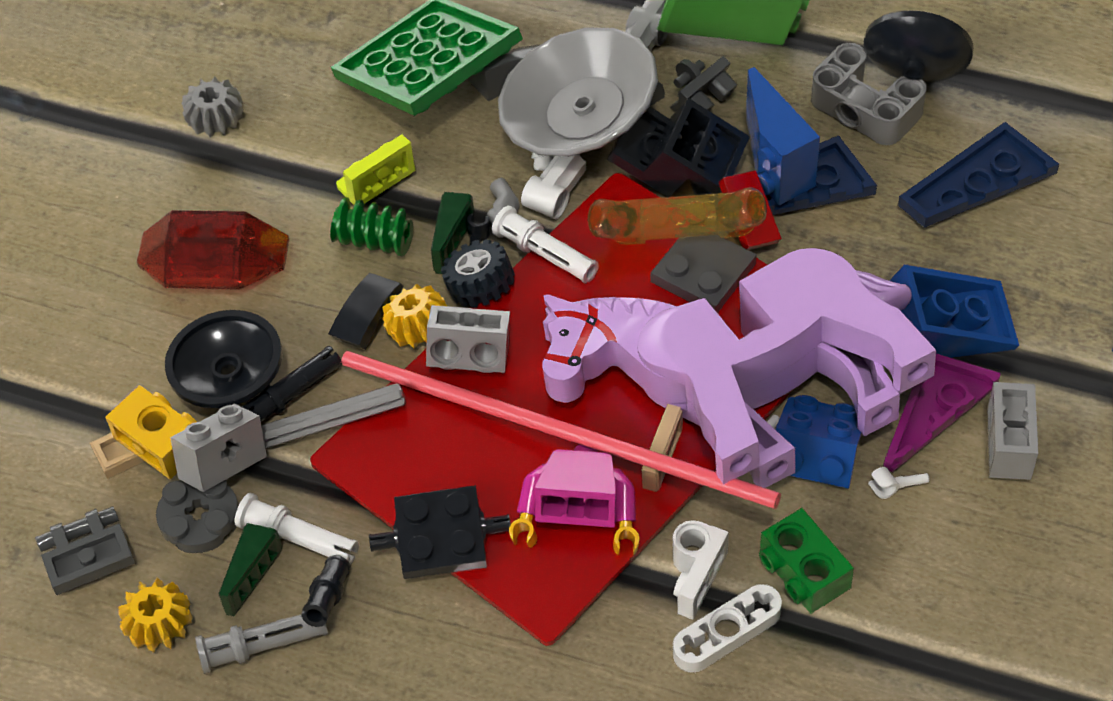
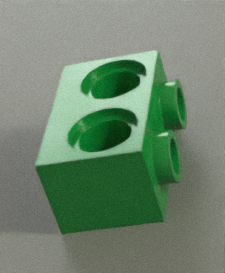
M803 508L798 509L761 532L759 551L761 562L770 573L776 572L784 582L789 597L796 604L802 603L810 614L851 589L854 567ZM784 545H794V546H796L798 549H796V550H787V549L783 548L782 546H784ZM818 575L823 577L824 580L813 581L808 576Z

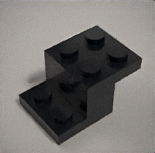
M688 98L670 119L649 106L631 129L617 138L607 160L668 198L687 179L720 198L723 194L718 182L724 177L733 176L750 136Z

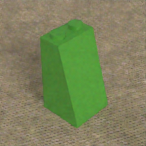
M666 0L657 30L669 33L783 45L788 33L795 34L802 15L798 13L799 9L806 11L810 0Z

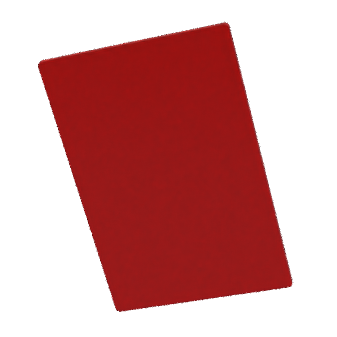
M614 173L549 233L552 237L599 263L598 271L590 282H582L564 269L554 265L537 253L530 251L513 267L515 276H513V285H509L510 290L507 293L502 292L500 294L501 298L497 301L491 299L489 300L490 304L483 306L482 303H479L478 307L474 308L510 311L509 343L505 373H483L464 369L444 370L439 367L426 366V349L405 370L650 450L666 408L655 403L645 390L621 368L611 366L598 377L586 380L582 395L574 401L560 402L549 396L546 391L542 362L551 345L550 341H547L545 338L543 321L547 317L544 295H552L569 302L592 298L624 297L655 300L674 306L689 303L685 299L651 283V272L692 222L719 236L721 235L624 174ZM756 258V265L747 276L762 269L767 264ZM738 286L719 310L718 315L737 338L741 339L744 335L741 333L740 290ZM400 385L404 392L405 405L345 424L310 457V462L317 472L392 529L396 520L394 497L476 485L478 504L484 514V518L509 514L510 523H513L515 520L520 519L521 513H518L517 509L525 477L540 465L546 464L553 451L558 449L574 450L579 444ZM793 390L753 410L766 420ZM683 418V429L672 458L716 472L715 452L704 438L701 427ZM612 455L613 468L620 469L633 484L635 490L636 521L632 522V528L639 534L636 554H633L634 544L629 539L620 540L619 555L615 553L613 544L615 533L620 529L618 522H615L614 528L535 522V516H533L532 525L537 534V542L532 548H529L527 545L528 531L518 534L516 545H514L509 531L487 534L485 545L487 567L451 572V574L543 645L551 646L703 485L666 473L659 491L643 488V465Z

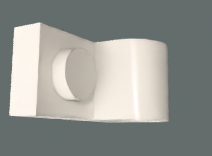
M694 520L686 521L674 530L673 562L678 571L682 572L674 588V595L678 597V614L692 620L696 616L728 553L729 532ZM687 546H698L701 549L690 551L685 548Z

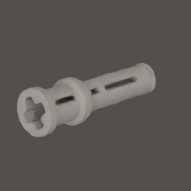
M300 614L245 630L242 629V626L230 627V632L204 638L202 635L195 636L201 666L204 674L211 672L212 667L233 661H238L239 664L246 663V660L250 659L249 655L289 645L319 635H327L328 631L326 624L321 627L308 625L303 621ZM298 627H302V628L297 629V630L289 631V632L282 633V634H278V635L271 636V637H266V636L273 635V634H276V633H280V632H284V631H287V630H291V629H295V628H298ZM254 639H258V640H256V641L246 643L247 641H251V640H254Z

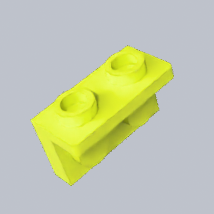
M401 134L392 141L384 143L379 149L362 160L354 162L343 171L344 177L336 182L337 189L345 197H349L353 205H355L357 200H363L365 204L415 172L411 142Z

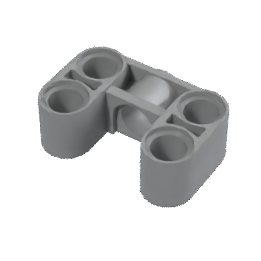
M855 43L841 44L813 72L812 105L817 110L827 113L845 126L859 131L878 144L892 145L897 143L923 115L926 95L925 82L922 79L912 80L902 76L886 91L882 89L877 91L863 83L866 63L864 48Z

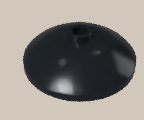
M898 11L883 15L868 26L864 37V50L869 59L880 70L895 78L905 76L912 80L922 79L925 83L948 80L963 72L969 66L973 57L974 46L970 35L954 21L929 12Z
M223 310L210 313L194 320L176 335L166 353L165 373L173 391L190 404L204 408H222L232 404L238 405L261 393L273 381L282 362L281 341L275 328L266 319L252 312Z

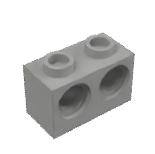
M431 305L427 324L426 366L439 367L444 370L464 369L483 373H505L509 343L510 311Z
M993 382L987 408L989 478L1031 480L1038 457L1035 384Z

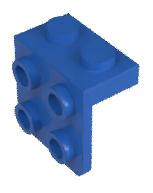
M808 395L789 397L775 430L795 447V473L790 476L849 489L857 448L862 434L857 428L855 407L846 403L836 405L822 403Z

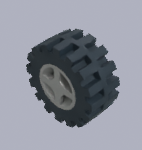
M487 239L483 243L476 240L472 241L470 246L467 244L460 246L461 250L451 252V258H446L443 262L445 266L441 267L443 280L453 301L463 307L470 304L471 308L478 307L479 303H482L483 306L490 304L489 300L491 299L497 301L501 298L500 294L502 292L507 293L510 290L509 285L514 283L513 276H515V273L504 247L496 241L492 243L491 240Z

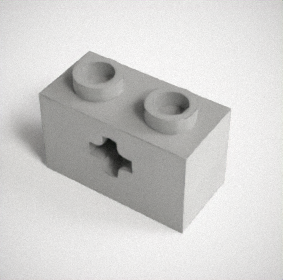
M236 404L224 406L212 416L200 422L192 423L185 430L170 437L178 479L202 492L267 457L260 416Z

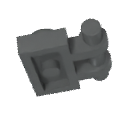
M114 506L99 512L97 509L86 512V517L64 526L62 523L49 527V532L35 537L41 552L56 546V549L41 554L56 596L136 564L120 523L106 529L104 528L119 521ZM92 532V534L89 536H86L71 543L69 542L70 540H73L75 538Z

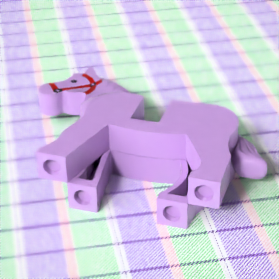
M806 248L790 252L739 281L741 333L744 335L741 339L737 338L705 298L674 306L640 298L603 297L569 302L552 295H544L547 317L543 321L545 338L547 341H550L551 345L542 362L546 391L549 396L560 402L574 401L582 395L586 380L598 377L611 366L621 368L645 390L655 403L666 408L667 404L681 407L683 418L701 427L704 438L715 452L716 473L723 485L732 479L750 472L755 485L767 488L795 473V447L753 409L783 396L805 382L813 374L819 372L834 380L847 392L856 410L857 428L865 437L899 419L900 393L934 376L936 349L901 312L910 303L912 297L911 289L906 284L888 281L870 273L855 270L841 256L816 248ZM883 366H885L891 373L893 383L884 371Z

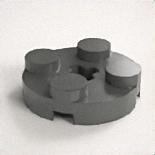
M181 480L171 481L162 489V498L158 502L156 510V520L162 536L167 542L169 540L170 543L177 545L179 550L186 553H203L219 547L224 543L223 538L229 534L231 529L233 532L237 527L234 520L239 504L234 491L227 485L226 480L204 492ZM199 507L208 509L207 512L202 513L199 520H194L190 514L192 510Z

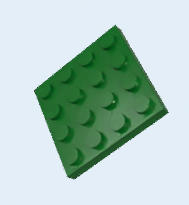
M428 0L330 68L335 79L415 116L428 110L432 103L445 94L456 90L459 84L472 75L480 73L487 64L497 57L507 54L511 47L523 40L519 27L450 0Z

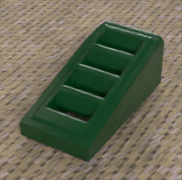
M444 192L442 194L431 246L433 271L436 274H442L441 267L445 266L444 260L451 258L450 253L457 250L468 230L467 217L474 213L473 197L470 194Z
M250 523L244 526L218 593L226 615H236L282 550V545L277 530Z

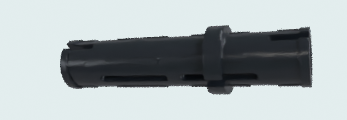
M326 346L324 350L272 386L268 385L261 394L242 407L259 415L261 422L273 413L280 414L285 410L287 403L337 368L342 367L341 358L337 352L331 355L330 353L334 349Z

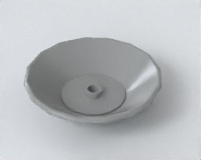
M585 27L554 36L529 51L508 74L498 98L500 125L514 144L537 155L569 157L599 149L629 131L649 108L658 84L655 56L640 38L616 28Z

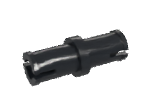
M338 555L328 557L321 574L313 579L309 587L310 597L302 609L301 617L303 621L312 627L325 625L332 607L338 604L343 596V583L351 569L349 561L344 557Z

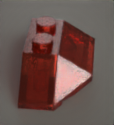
M171 210L143 233L137 265L165 288L240 290L262 280L272 272L277 273L285 269L289 236L246 211Z

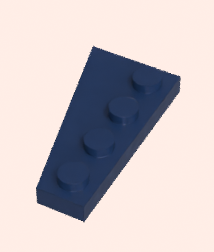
M1004 122L900 195L898 206L925 228L1057 174L1059 163L1008 123Z
M838 135L819 143L815 187L781 205H778L769 194L765 196L772 214L775 215L876 195L877 184ZM710 192L709 199L727 224L733 223L723 195L719 198Z

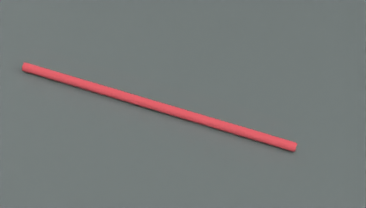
M346 351L343 354V366L776 509L780 502L781 493L739 479H732L723 485L715 471L357 353Z

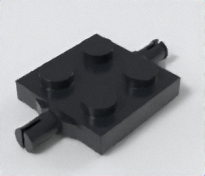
M476 485L394 497L396 520L393 531L369 534L371 552L396 548L401 558L404 579L486 568L485 545L487 534L508 532L511 525L510 516L507 514L484 518V514L478 504Z

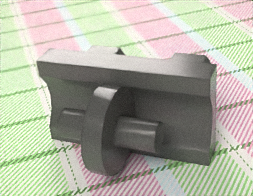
M722 56L702 73L701 71L705 69V65L701 60L693 63L688 59H683L676 65L678 77L673 82L677 88H681L684 85L685 87L679 91V100L672 104L671 109L676 112L690 98L711 111L715 104L704 94L708 90L720 102L728 98L737 87L735 81L726 72L730 62Z

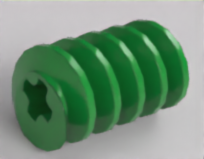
M343 197L333 215L330 238L332 242L339 240L343 245H349L352 242L358 248L367 245V248L372 251L381 248L384 253L389 254L395 250L398 256H405L412 242L414 225L412 220H406V210L404 208H400L396 217H392V208L386 205L380 215L378 214L377 203L372 202L367 212H365L363 200H357L353 209H350L349 197Z

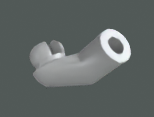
M498 178L490 185V190L495 196L496 201L493 203V208L487 212L489 221L492 224L499 211L505 206H512L517 211L519 209V200L504 178Z

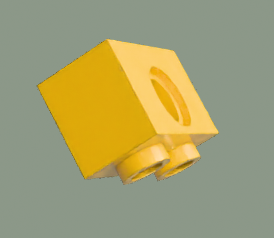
M140 385L105 417L115 440L168 479H172L177 474L170 437L185 430L188 425L197 422L190 414L186 412L179 414L172 409L171 404L162 394L158 392L152 394Z

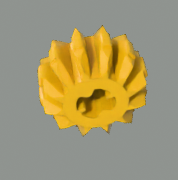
M416 284L409 290L403 288L402 293L399 295H391L390 303L382 307L384 312L383 320L385 322L383 325L388 335H391L392 339L400 347L410 344L414 349L419 343H427V324L431 305L447 306L444 298L431 285L421 288L419 284Z
M156 578L150 587H147L146 584L140 581L139 591L137 593L125 592L127 604L118 607V614L121 618L120 628L124 636L129 637L132 645L137 647V649L146 644L148 650L154 653L160 643H164L166 647L171 649V639L173 637L185 638L186 631L184 626L192 623V615L189 610L190 601L186 594L180 592L178 585L173 581L164 586L163 581Z

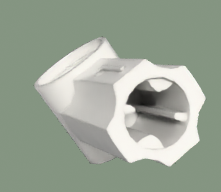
M579 154L569 157L555 156L540 177L534 175L526 183L521 196L522 206L553 219H558L566 209L571 190L586 171V161Z

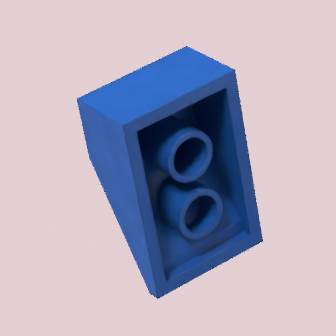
M755 67L748 69L746 123L750 136L754 166L765 195L769 194L778 205H781L816 186L820 136Z
M905 264L889 280L906 284L911 289V301L901 312L936 349V354L953 358L1015 350L1020 346L1001 281Z

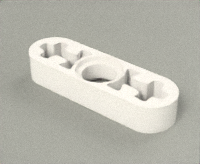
M755 585L683 629L675 636L673 641L674 662L680 669L686 672H699L776 624L780 618L782 604L780 594L769 585ZM759 601L762 605L769 602V611L765 612L762 608L754 611L755 602ZM750 614V622L748 624L746 616ZM722 620H732L738 624L740 630L734 636L725 637L716 631L715 626ZM705 632L708 633V637H709V640L706 641V642H705ZM689 644L692 648L700 646V655L695 656L692 652L685 654V645Z

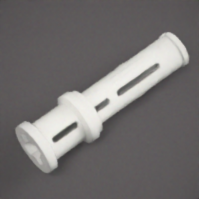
M505 206L495 217L492 233L498 238L506 237L517 244V248L520 251H533L579 278L584 283L590 282L596 275L599 263L596 260L590 259L569 245L544 232L540 222L525 219L517 214V210L514 207Z
M248 493L244 496L235 514L234 521L238 528L243 529L247 523L273 528L278 531L280 540L283 538L327 557L333 555L342 556L349 561L350 565L354 561L355 556L342 552L340 550L341 547L349 551L358 552V541L348 539L291 516V511L286 506L279 505L273 507L259 501L258 496L253 493Z

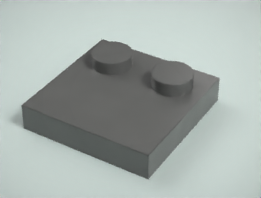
M692 222L652 270L651 283L688 302L705 298L718 313L738 288L739 281L744 279L756 265L757 254Z

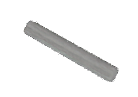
M395 383L263 424L261 427L265 449L405 405L402 387L400 384Z

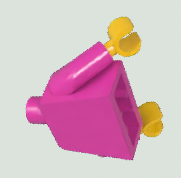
M580 444L574 450L558 449L552 452L546 464L540 465L525 477L517 512L521 513L520 519L515 520L509 527V534L514 545L517 543L518 534L523 531L529 532L527 535L528 547L532 548L536 544L537 534L532 525L533 516H535V522L614 528L615 522H618L620 529L615 533L613 544L615 553L619 555V541L629 539L634 544L633 554H636L639 534L632 528V522L636 521L635 490L625 474L620 469L613 468L612 455L597 452L596 449Z

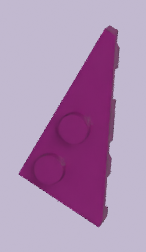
M936 354L934 376L911 389L883 467H886L890 472H894L992 391L993 382H999L1001 373Z

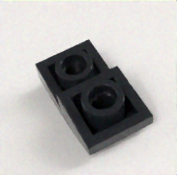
M369 273L348 297L328 334L337 340L366 350L380 317H384L382 307L390 303L391 295H399L404 285Z

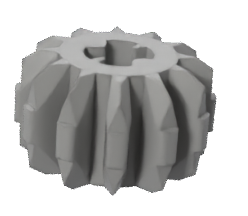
M214 77L210 82H204L200 79L199 86H188V94L182 96L185 122L188 123V126H192L196 134L205 132L211 137L215 132L220 131L225 135L227 127L237 128V120L243 118L240 92L230 84L229 80L219 82Z

